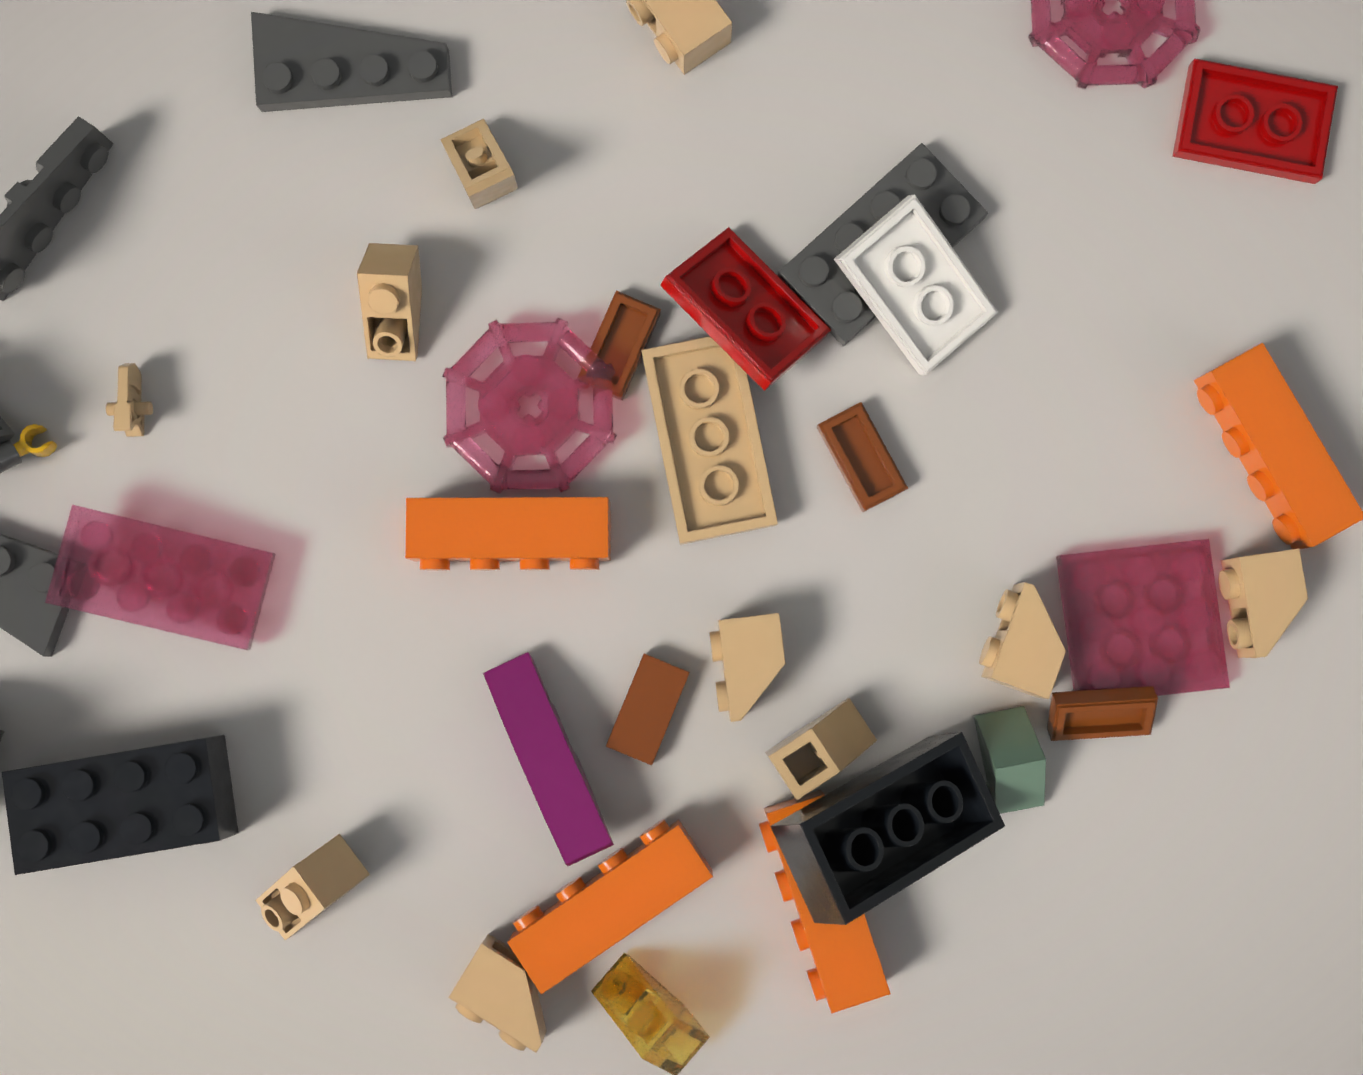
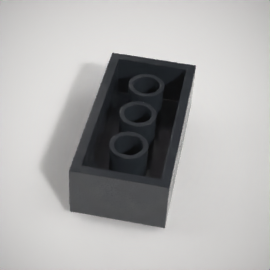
M962 732L927 737L771 825V829L814 923L847 925L1005 827Z
M225 735L2 772L15 875L216 842L239 833Z

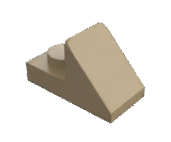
M484 118L440 139L474 209L480 208L518 188L514 173Z

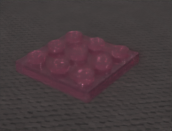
M1209 539L1056 556L1074 691L1153 686L1157 696L1230 688Z

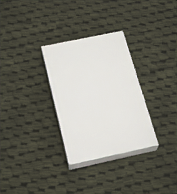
M915 194L904 198L834 258V261L920 375H927L998 313L995 306Z

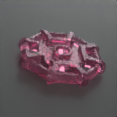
M1031 0L1032 32L1029 34L1028 39L1032 47L1039 46L1077 81L1076 87L1085 90L1087 86L1140 85L1145 89L1156 84L1157 76L1188 44L1197 41L1201 29L1196 24L1195 0H1175L1176 20L1163 16L1165 0H1118L1121 3L1122 15L1116 11L1109 15L1105 14L1102 10L1105 5L1104 0H1061L1064 14L1061 21L1056 23L1051 22L1050 0ZM1153 33L1166 37L1167 39L1149 58L1145 57L1141 46ZM1067 35L1087 54L1086 59L1084 60L1060 37ZM1120 53L1118 57H1126L1129 65H1097L1098 58H1104L1107 54Z
M557 318L555 322L499 323L498 320H494L488 323L489 329L451 368L445 367L442 375L446 379V435L443 437L444 443L447 448L452 447L490 484L491 491L500 494L503 490L559 489L560 492H564L570 489L569 484L608 443L614 444L617 434L613 433L612 377L616 374V371L612 364H606L568 327V321ZM548 342L543 356L527 354L514 356L509 343ZM560 347L587 372L586 375L573 380L555 363ZM499 348L504 361L483 382L471 378L470 376ZM591 385H593V424L581 421L579 412L580 391L591 387ZM465 387L479 392L478 409L480 421L467 427ZM538 394L542 398L537 404L538 408L542 411L540 415L534 418L532 415L527 414L521 418L518 414L521 408L518 402L523 395L530 398ZM576 431L589 435L561 464L556 451ZM487 433L505 451L500 464L498 465L472 439ZM525 455L545 456L550 469L512 470L516 458Z

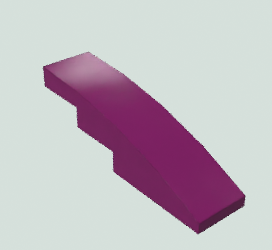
M527 652L484 672L483 675L514 751L565 864L570 866L613 846L614 843L580 760L572 749L558 712L550 701L532 656Z

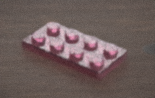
M72 505L45 603L244 650H251L276 554Z

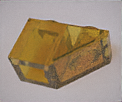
M623 953L591 990L640 1057L672 1075H678L710 1038L685 1005L626 953Z

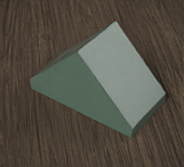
M1020 706L973 715L988 789L999 813L1044 806L1046 758L1025 707Z

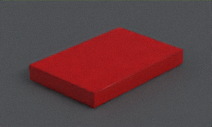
M1194 58L1188 66L1172 157L1316 184L1323 177L1338 86Z
M729 227L666 275L660 285L764 391L825 339L831 331Z

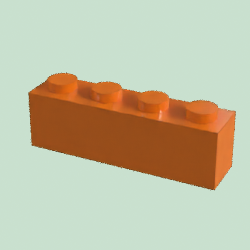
M1263 343L1194 380L1198 387L1197 397L1201 406L1208 414L1215 416L1223 430L1222 439L1225 447L1231 455L1239 458L1249 474L1247 482L1251 491L1259 500L1265 501L1274 517L1272 521L1273 528L1285 544L1290 545L1292 549L1315 547L1363 520L1362 509Z
M608 497L406 498L405 558L420 562V570L426 571L450 570V561H470V570L481 571L500 570V561H520V570H550V561H570V570H599V561H611V502Z
M821 790L808 793L798 800L793 798L764 808L768 821L759 823V827L767 852L770 853L777 850L783 866V870L774 872L783 901L786 902L793 899L799 915V919L790 921L799 950L810 949L816 967L807 970L815 999L818 1001L826 998L831 1013H835L891 993L865 914L847 925L814 923L771 829V825L825 796Z
M665 819L656 823L639 836L643 844L635 850L626 854L624 849L620 848L597 865L601 873L584 883L581 877L574 879L555 893L559 899L557 903L544 912L537 905L513 922L517 930L512 933L507 943L540 994L558 984L713 877L712 868L679 819L670 826Z

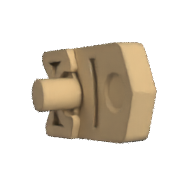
M125 363L118 367L117 402L106 404L107 415L114 416V431H125L127 437L144 436V415H152L153 413L151 402H141L142 377L135 363Z

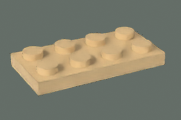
M711 337L641 350L680 545L777 526L778 522L747 373Z

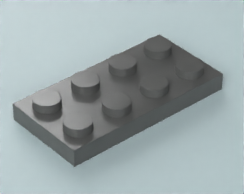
M923 143L918 145L778 272V277L831 329L830 333L842 346L846 345L876 316L834 261L836 256L908 195L915 194L952 247L983 221L988 214L982 205Z

